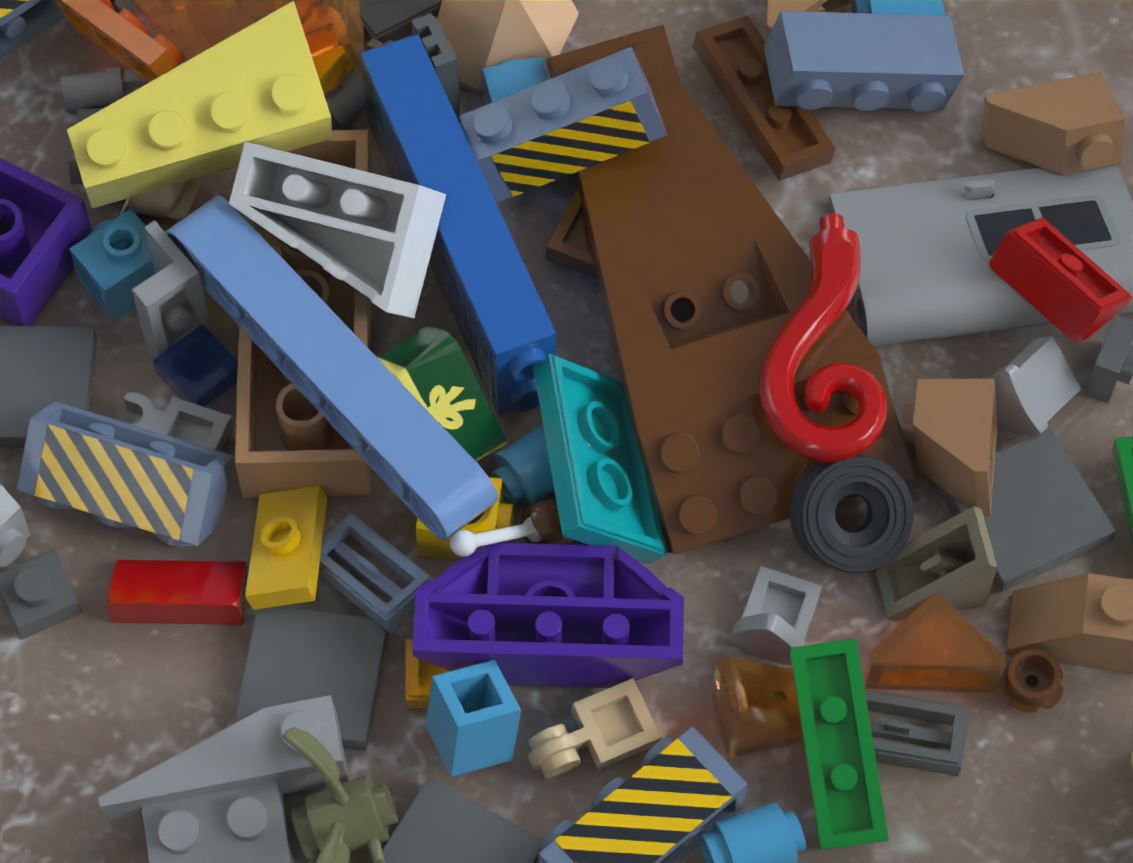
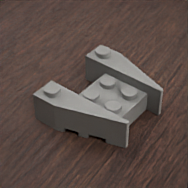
M328 695L262 708L98 797L99 808L112 828L138 822L144 823L149 863H294L283 794L327 785L321 773L298 750L284 740L282 736L286 730L293 727L311 734L328 750L337 763L340 772V783L348 782L339 722L332 696Z

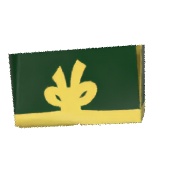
M425 325L377 357L475 461L508 444L504 442L506 438L460 346L447 331L431 325Z

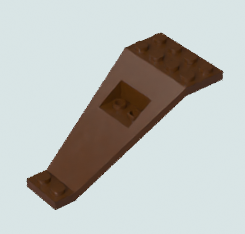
M659 25L552 56L545 61L550 78L552 79L632 47L652 90L667 133L666 136L651 141L648 144L577 171L575 176L633 432L668 551L676 555L790 518L789 509L793 490L804 472L817 462L806 459L788 449L777 438L764 415L759 394L761 368L769 348L781 328L809 293L812 271L811 261L680 83L664 25ZM737 280L744 282L748 288V297L741 304L735 303L730 297V287ZM678 298L684 299L690 307L689 316L683 322L676 321L671 315V305ZM845 309L800 362L794 378L795 401L802 414L819 426L838 427L852 422L858 414L859 403L855 397L848 393H835L830 397L826 410L822 413H814L808 409L804 401L806 382L819 368L838 362L858 365L872 373L885 393L887 417L880 436L869 449L860 455L873 457L885 462L904 481L913 479L915 477L880 356ZM849 494L843 497L839 502L857 497L859 495Z

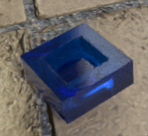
M203 324L153 360L155 372L180 399L203 407L237 383L238 361Z

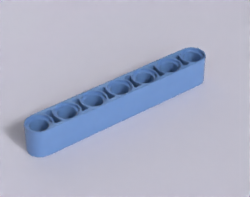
M220 195L215 196L165 231L199 271L202 287L436 537L441 540H447L497 501L496 489L479 464L224 197Z

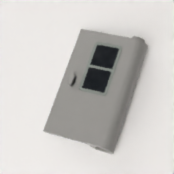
M1117 165L1067 175H1060L1040 167L833 193L829 196L832 213L842 215L845 228L853 230L859 237L861 273L857 289L854 293L856 324L873 347L1052 324L989 266V260L1009 230L1039 218H1044L1133 297V201ZM1133 298L1126 307L1117 313L1118 315L1133 313Z

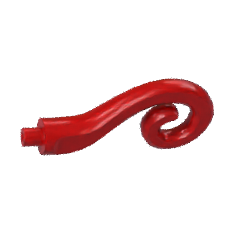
M836 213L826 214L819 219L820 232L815 234L809 242L812 271L810 291L781 328L770 346L761 368L759 381L761 406L768 424L777 438L788 449L802 457L822 463H833L853 458L869 449L880 436L887 417L886 396L875 376L858 365L845 362L831 363L815 371L808 378L804 387V401L810 411L822 413L827 409L830 397L838 392L848 393L855 397L859 403L858 414L852 422L838 427L819 426L802 414L795 401L794 378L800 362L810 348L848 307L857 289L861 273V250L858 234L853 230L845 228L843 216Z

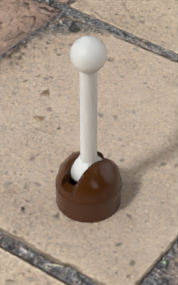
M550 498L531 504L522 514L520 525L473 534L468 530H459L453 534L450 546L456 555L465 557L471 555L476 547L517 538H523L526 543L570 545L574 539L562 536L556 498Z

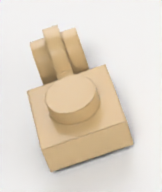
M632 678L573 703L570 712L579 730L568 733L565 725L559 724L537 733L528 741L532 750L528 754V759L534 770H541L545 779H551L577 767L581 763L577 752L585 747L588 748L597 769L601 770L652 748L662 737Z

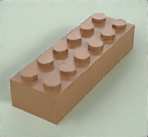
M332 130V139L288 151L289 153L372 173L368 130ZM242 213L246 221L371 351V299L345 281L337 279L324 270L322 265L297 248L289 246ZM239 327L235 466L242 498H259V494L314 485H320L326 496L371 495V467Z

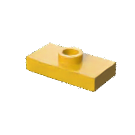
M320 485L259 494L245 594L253 610L315 601L328 499Z

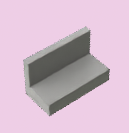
M153 221L144 228L155 275L133 288L132 293L147 352L163 369L212 336V330L199 271L157 222Z

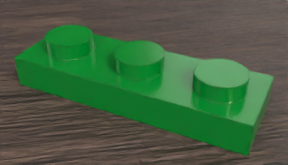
M857 638L789 648L820 851L889 841Z

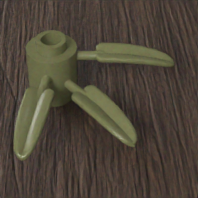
M296 727L286 730L282 738L298 750L321 773L328 789L306 796L305 804L292 808L294 828L307 859L317 858L315 863H348L350 853L368 847L372 863H386L380 843L390 839L388 826L398 822L395 805L386 784L375 787L368 775L341 784L337 763L328 750L315 737Z

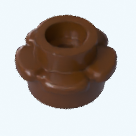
M1027 649L1011 656L1010 664L1000 670L998 678L1000 690L1003 694L1010 697L1011 705L1020 711L1034 713L1040 707L1050 709L1060 701L1064 690L1060 685L1063 679V672L1056 659L1043 650ZM1030 677L1034 678L1038 685L1029 687L1025 680Z

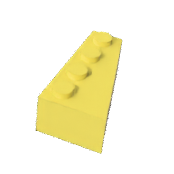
M294 1L67 129L92 209L239 166L244 142L288 152L332 139L331 115Z

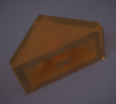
M935 592L871 650L865 673V689L997 693L1005 670V654Z
M725 656L716 661L712 700L728 758L803 743L792 669Z

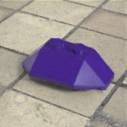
M500 542L478 547L471 555L465 556L451 565L434 581L429 580L416 589L412 653L413 657L448 671L495 660L508 685L611 688L632 678L634 681L683 665L684 597L673 588H667L651 571L619 546Z

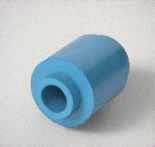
M543 423L494 455L496 470L491 473V477L502 479L503 498L509 504L519 502L528 509L531 504L544 500L555 492Z
M776 802L713 823V830L699 835L700 847L705 863H798L797 852L806 849L804 834L797 816L793 811L783 813Z

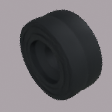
M859 454L856 457L833 463L817 461L809 467L800 477L793 490L789 514L791 528L797 542L812 559L839 571L862 573L885 565L902 550L912 530L914 509L909 489L902 477L885 462ZM849 494H857L866 503V520L858 529L844 531L836 522V506L843 497Z

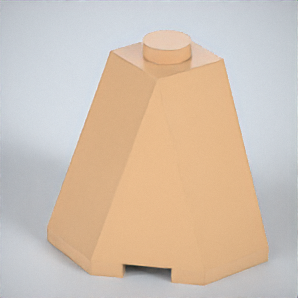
M442 0L437 20L458 58L459 86L479 94L483 92L482 68L496 66L509 59L526 60L542 57L544 68L548 70L545 60L562 53L579 12L572 0Z

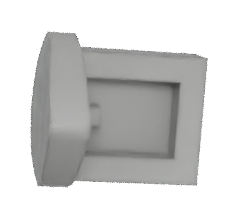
M1054 336L1033 340L1008 365L998 370L989 378L995 379L998 429L1019 435L1039 436L1047 429V422L1081 390Z
M760 566L742 618L732 627L728 641L740 650L754 656L791 666L789 648L806 645L805 640L818 606L823 586Z

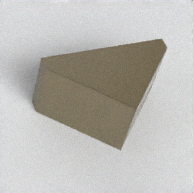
M973 506L906 542L902 550L891 561L875 569L888 619L900 621L986 606L997 571V564L981 508Z

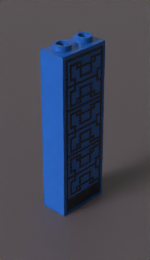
M416 34L362 52L360 56L367 122L392 178L421 185L446 194L429 262L496 413L501 415L512 410L523 412L537 408L540 404L533 363L542 364L546 361L545 355L548 353L556 356V332L419 35Z

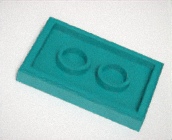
M550 353L546 354V361L542 364L533 363V370L562 536L589 545L619 546L635 560L647 564L662 558L666 554L660 519L633 432L622 382Z

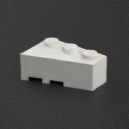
M244 142L229 204L289 246L297 248L322 265L324 270L337 279L343 280L357 289L385 312L415 318L446 194L421 185Z

